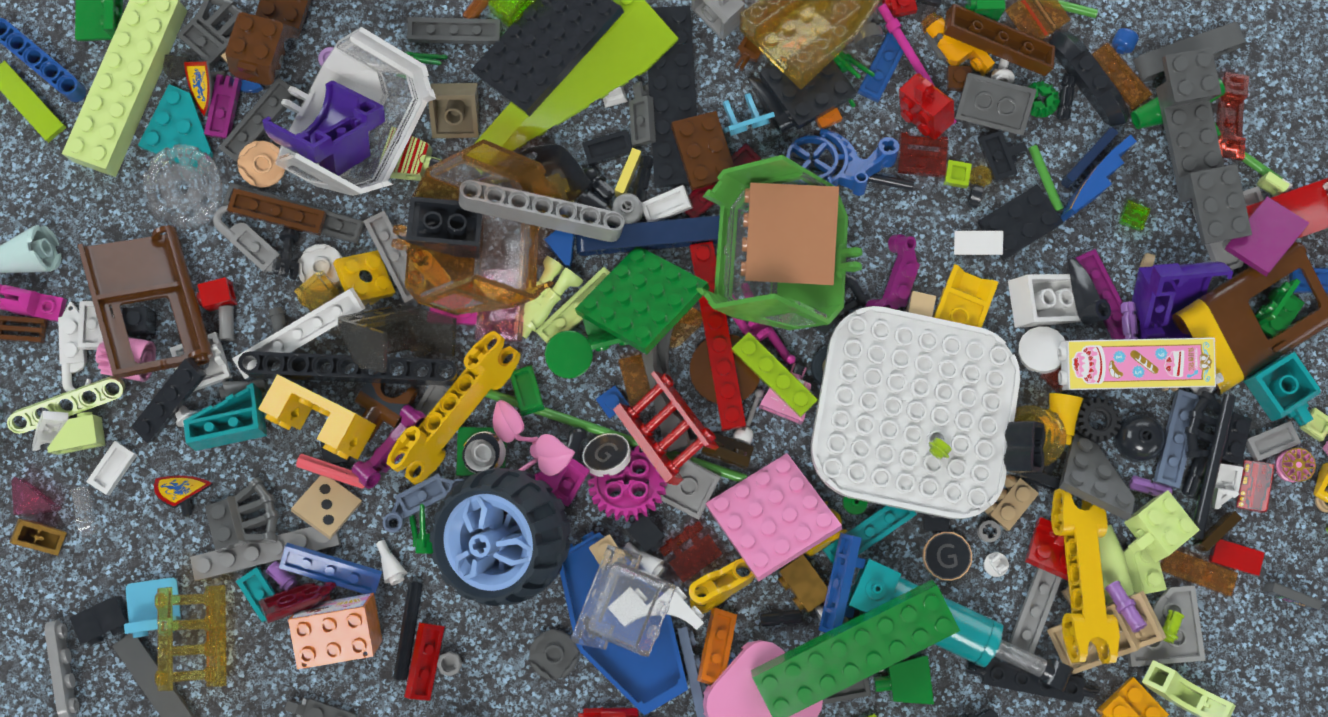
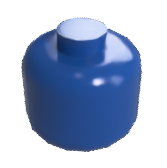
M1121 28L1116 32L1112 40V46L1119 54L1131 53L1139 41V36L1131 29Z

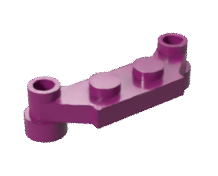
M894 234L889 238V250L892 253L898 254L883 298L880 300L871 299L866 303L865 307L879 306L895 310L899 307H906L920 267L916 259V240L914 237Z
M405 405L400 411L401 423L391 431L385 442L374 451L373 456L366 462L358 461L353 465L352 473L359 478V482L365 488L370 489L377 485L381 477L380 473H386L391 468L386 464L390 451L397 439L407 428L411 426L419 427L427 417L422 411L415 410L411 405ZM399 454V455L396 457L395 462L398 460V458H399L402 454Z

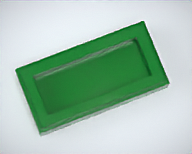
M532 365L514 370L510 378L521 416L545 410Z

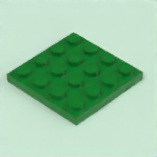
M635 247L575 308V311L580 317L647 355L703 296L696 289L703 288L709 290L710 287L705 280L642 247Z

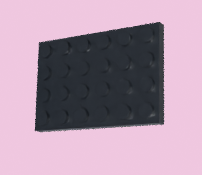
M534 0L500 37V40L476 63L471 71L530 117L620 18L624 10L612 0Z

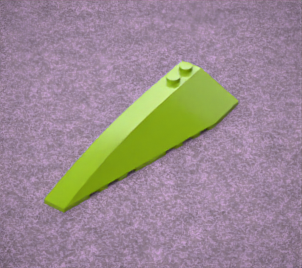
M612 0L622 7L624 13L529 117L510 102L469 149L466 156L482 171L508 156V153L525 146L531 139L536 136L540 137L551 127L558 126L588 108L591 103L599 98L609 95V92L619 86L629 83V80L637 75L641 76L646 73L679 40L678 37L645 0Z

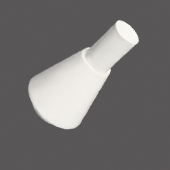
M385 540L377 542L376 545L382 557L384 583H390L391 585L401 583L405 579L404 576L407 574V571L395 556L390 553Z
M630 542L624 546L623 550L634 558L649 580L653 577L657 579L665 569L663 566L664 560L640 551Z

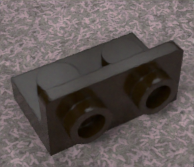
M714 433L716 437L714 441L719 446L717 450L703 446L701 454L745 470L749 466L754 449L751 445Z

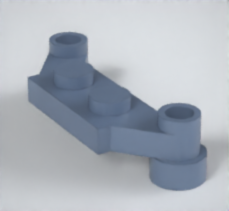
M438 473L395 495L397 501L392 512L383 519L384 529L390 533H398L403 529L407 518L420 512V504H424L426 509L445 499L447 493L464 479L441 478ZM398 520V526L393 528L392 522Z

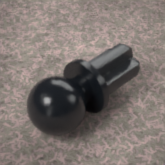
M594 167L583 169L591 181L589 184L590 190L597 192L605 200H611L615 195V191L606 183V178L602 175L599 176L598 170Z

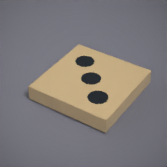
M320 475L291 508V512L328 539H331L361 505L362 500L333 479Z

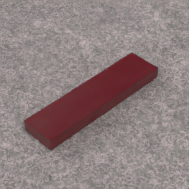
M747 143L731 156L734 167L762 160ZM716 184L693 190L688 195L693 207L684 211L688 218L701 217L715 204L704 198L703 195L708 189L712 190Z

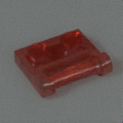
M901 132L897 173L944 178L946 175L948 137L940 136V138L934 141L931 137L912 136L906 132ZM908 145L938 147L939 152L908 149Z

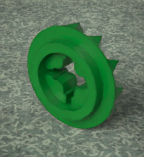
M1042 81L1033 82L1028 86V88L1037 90L1034 100L1039 96L1038 93L1041 96H1048L1044 104L1042 101L1033 102L1030 115L1038 118L1052 115L1057 110L1060 102L1059 92L1053 88V84L1049 85Z

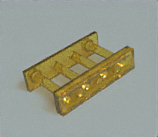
M225 585L205 586L204 594L172 595V587L157 588L154 602L157 608L158 671L155 673V683L158 686V691H173V682L205 680L206 687L226 686ZM204 604L206 606V616L204 619L173 620V605ZM204 629L206 631V642L204 644L173 646V631ZM200 654L206 656V667L204 670L173 672V656Z

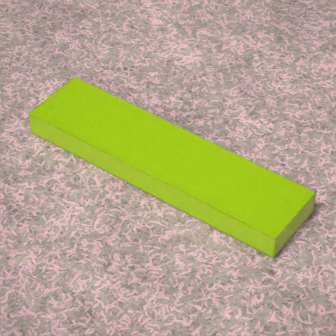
M4 60L0 64V91L48 143L66 129V126Z

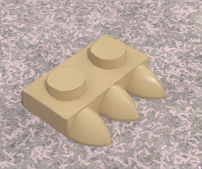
M1006 475L1004 485L1008 491L1003 489L997 499L998 504L995 502L985 510V513L1006 531H1009L1039 493L1021 478Z

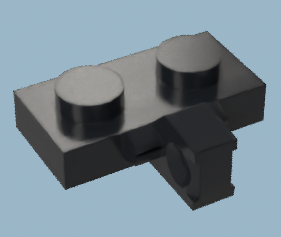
M1002 130L978 139L994 183L1018 174L1014 163L1018 161L1017 157L1026 154V151H1028L1025 142L1013 146L1011 142L1006 143Z

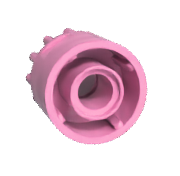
M128 337L135 362L144 363L156 360V347L152 341ZM103 341L97 348L96 362L99 364L98 369H101L100 374L113 376ZM152 372L124 377V379L145 382L149 379Z

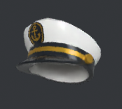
M491 432L475 433L463 445L462 459L465 466L474 474L484 470L500 468L505 460V445L497 435Z

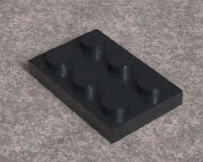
M1037 184L980 219L977 223L982 231H1003V255L999 256L1005 261L1061 226L1064 222Z

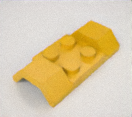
M954 264L933 318L982 328L999 282L981 279L964 272L959 265Z

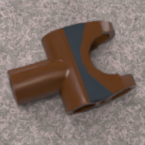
M365 383L358 393L355 403L366 410L361 417L376 425L368 440L369 443L384 422L394 429L401 423L400 411L405 405L413 406L418 394L416 387L411 386L400 396L390 398L386 396L384 391L386 383Z

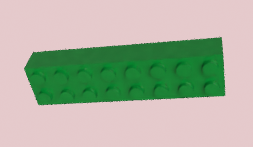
M930 580L752 669L751 674L772 717H789L959 632L960 629L937 584Z

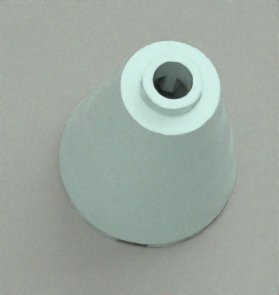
M36 225L0 245V273L51 272L57 270L62 257L61 253L57 254L56 246H59V243L54 233L46 226L40 227Z

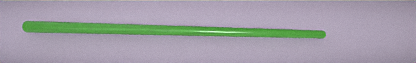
M490 389L485 396L495 401H506L511 406L519 408L516 397ZM546 407L545 410L534 413L573 427L584 428L585 431L597 435L607 433L623 436L630 446L636 447L638 445L630 435ZM678 451L666 453L667 457L671 460H674L677 454H681ZM693 456L689 459L722 477L737 482L747 478L746 474Z

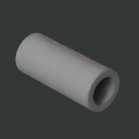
M219 306L220 341L234 340L233 306Z

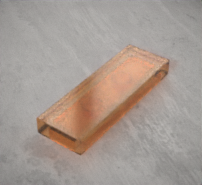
M1108 42L1092 54L1132 110L1153 95Z
M1177 550L1162 559L1160 563L1163 573L1225 596H1232L1238 576L1237 572Z

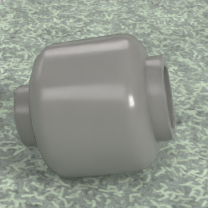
M625 193L619 195L614 200L612 211L620 213L624 218L625 224L640 222L643 206L637 196Z

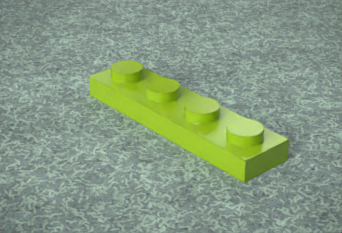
M750 332L732 348V351L800 418L818 401Z

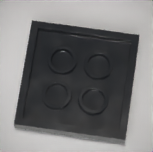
M818 39L759 73L763 83L798 130L855 98L857 95V91Z

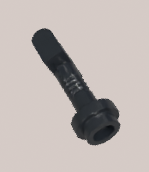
M284 227L279 235L280 240L283 241L282 258L276 257L273 260L272 274L278 275L281 267L282 277H287L290 270L289 278L296 280L299 263L291 261L293 243L299 240V234L295 229Z

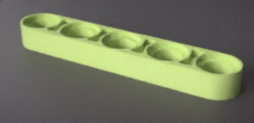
M110 376L13 412L8 418V428L18 434L36 429L40 419L37 415V409L40 407H44L52 412L68 413L69 417L116 400L125 391V383L121 378ZM115 382L119 386V392L116 394L108 392L106 384ZM93 391L97 397L96 401H86L83 397V392ZM62 399H69L73 403V409L68 411L62 409L60 401ZM14 417H24L27 425L25 427L16 426Z

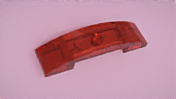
M1225 72L1222 81L1225 87V94L1219 98L1216 125L1221 133L1218 140L1222 158L1243 161L1245 159L1246 138L1242 137L1244 100L1248 97L1249 75Z

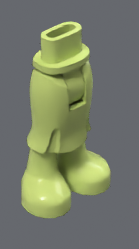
M546 256L543 261L544 271L538 282H535L532 292L520 306L518 315L515 316L517 321L511 328L525 339L528 338L532 331L535 332L536 328L545 322L555 304L561 300L562 294L570 286L579 287L583 282L579 276L568 268H564L563 265L549 256ZM558 274H560L559 279L557 280L554 287L550 288V283Z

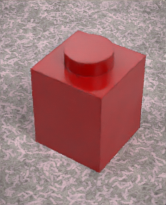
M224 277L197 284L199 292L196 293L197 301L200 306L209 312L218 310L219 306L237 305L233 282L228 278Z

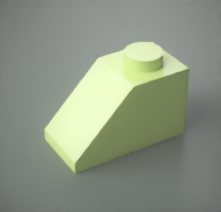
M92 412L78 413L77 418L68 419L47 447L48 453L60 455L106 446L102 417L93 415Z

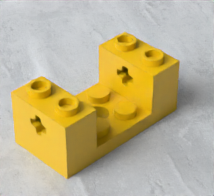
M277 374L258 410L266 413L265 419L287 430H290L291 427L301 430L313 409L328 417L317 437V440L325 443L323 448L346 460L349 456L358 460L376 425L358 414Z

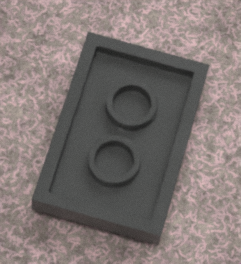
M967 73L954 118L1024 135L1037 90Z

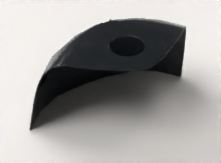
M557 144L535 146L523 150L504 168L503 187L565 201L576 199L591 183L569 151ZM532 152L537 153L534 159L530 161L523 160L525 155ZM540 164L539 170L533 169V166ZM537 210L538 212L545 213L544 210Z

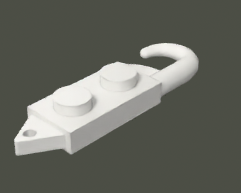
M69 302L62 317H58L59 357L62 385L66 392L75 389L72 385V374L83 370L87 363V350L78 349L79 310L73 302ZM87 379L85 385L90 384L91 379Z

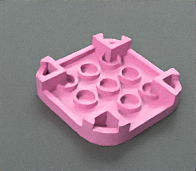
M762 640L748 642L741 647L743 650L711 686L706 687L703 693V714L705 717H772L752 678L751 670L785 652L774 643ZM823 700L789 717H818L822 710Z

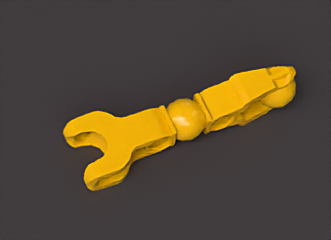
M829 508L842 525L840 514L834 509ZM840 530L804 554L806 556H813L830 545L831 542L839 539L840 533L846 534L847 530ZM742 558L722 569L710 572L693 582L689 587L690 606L695 605L702 614L707 613L722 604L731 595L749 585L755 576ZM742 567L747 568L750 574L741 577L737 574V570Z

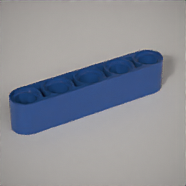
M0 18V43L68 100L79 102L84 99L86 88L80 81L7 20ZM75 85L74 89L69 91V88Z

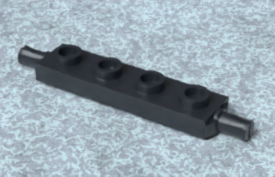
M993 660L986 667L966 664L967 668L975 669V671L965 669V673L980 676V682L984 685L1081 704L1084 696L1095 699L1100 698V695L1090 693H1100V689L1086 687L1085 678L1071 676L1065 692H1062L1040 682L1041 680L1038 679V676L1013 664Z

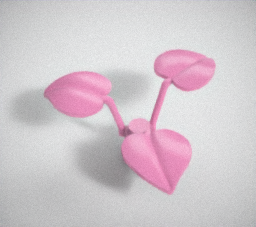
M498 400L493 414V428L496 435L506 443L512 442L514 438L518 441L532 442L530 454L534 459L518 470L525 471L538 462L539 469L544 474L553 476L560 473L569 464L575 451L566 447L558 438L551 434H543L539 438L537 436H520L519 434L524 430V423L520 414L506 401Z

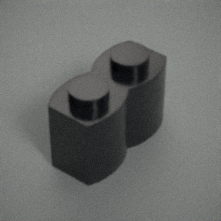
M1036 421L1008 422L1005 431V440L1008 447L1003 459L1006 471L1013 473L1043 472L1045 461L1043 447L1046 437L1044 423Z
M122 596L109 598L70 617L80 645L89 644L90 647L103 643L105 641L103 637L111 633L112 636L124 633V624L129 623L128 610Z

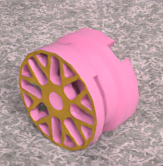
M1302 448L1288 449L1280 452L1274 463L1278 476L1284 481L1291 483L1308 480L1315 473L1316 469L1314 457L1310 452Z

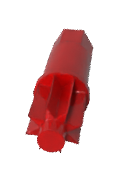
M626 707L584 708L583 713H578V717H638V709Z

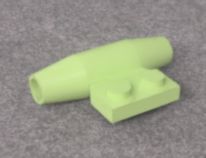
M1108 525L1106 535L1102 538L1098 537L1106 603L1114 602L1105 588L1115 581L1121 583L1128 596L1143 590L1145 594L1167 590L1160 562H1154L1145 549L1136 554H1133L1128 547L1123 551L1112 525Z

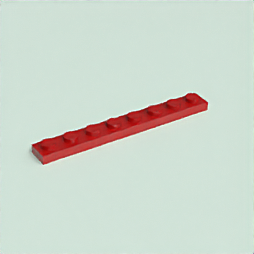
M713 241L689 245L694 275L708 282L710 287L708 291L714 293L716 256ZM702 296L699 299L721 430L746 427L727 317L726 314L713 309L709 305V301Z

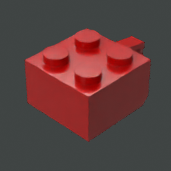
M920 73L915 74L899 89L900 114L906 122H912L916 125L922 135L929 136L935 141L954 123V100L936 88Z

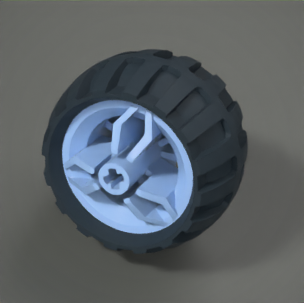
M495 468L467 477L447 493L445 500L440 503L433 518L435 523L430 531V542H432L433 548L432 559L442 573L441 578L446 584L454 587L457 590V594L468 600L476 599L477 603L488 606L513 605L536 596L558 576L562 569V564L569 553L570 542H568V535L571 533L570 520L566 518L565 506L562 500L557 499L552 492L553 489L545 481L535 480L536 477L525 471Z

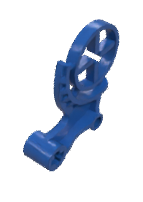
M821 128L819 136H804L795 140L789 146L786 157L790 159L792 152L806 160L802 167L808 170L811 165V160H809L810 154L799 146L810 143L820 145L813 153L814 166L824 172L819 177L827 180L834 186L841 185L852 190L853 194L861 196L866 191L870 176L880 172L884 167L889 168L896 163L899 143L892 137H885L880 140L877 149L869 158L861 159L847 139L834 131ZM833 144H835V145L837 146V148L840 150L841 154H838V153H837V150H836V148L834 147ZM826 149L832 154L834 160L832 167L818 159ZM838 160H843L844 165L841 171L832 178L836 171ZM795 178L800 182L812 184L804 178Z

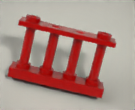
M653 371L651 375L657 384L634 406L619 403L613 411L663 480L668 484L677 486L684 480L679 473L682 465L703 446L713 450H717L719 446L714 441L716 439L714 433L702 425L674 388L675 382L666 373L661 374ZM664 391L670 402L647 424L642 423L639 419L640 413ZM677 409L684 420L663 440L656 442L652 436L654 434L653 431ZM691 427L698 438L674 460H669L666 455V449Z

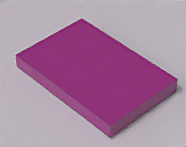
M1266 197L1249 218L1252 235L1232 239L1224 250L1267 277L1306 229L1309 222L1271 198Z

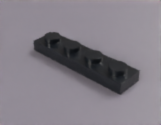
M191 358L184 359L131 427L147 444L153 442L207 374Z

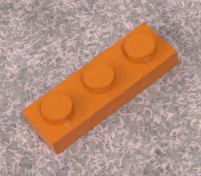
M718 608L711 609L697 681L712 685L727 668L737 614Z

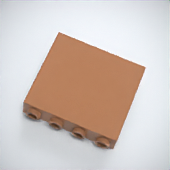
M750 183V188H745L744 203H749V213H744L743 227H748V237H743L742 252H747L746 262L741 261V276H745V281L833 286L839 187Z

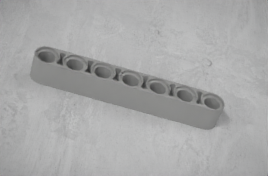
M466 180L460 186L459 205L464 210L607 242L617 241L625 224L624 218L620 213L475 180ZM466 194H472V195H474V196H473V197H469V196H466ZM491 199H495V200H497L498 202H492V201H490V200H491ZM537 210H544L545 213L538 212ZM561 215H567L569 218H564ZM584 220H589L593 223H587Z

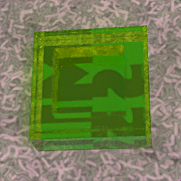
M1128 200L1118 223L1141 232L1151 209Z

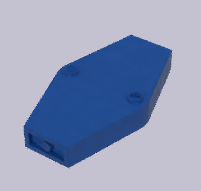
M592 531L581 538L582 542L576 546L570 544L568 556L563 562L560 571L575 643L579 651L645 716L689 690L671 615L653 614L639 618L627 627L617 619L608 607L629 587L634 591L637 588L642 591L648 598L645 601L646 605L650 604L661 591L624 555L602 569L589 547L604 538V536L600 532L595 534Z

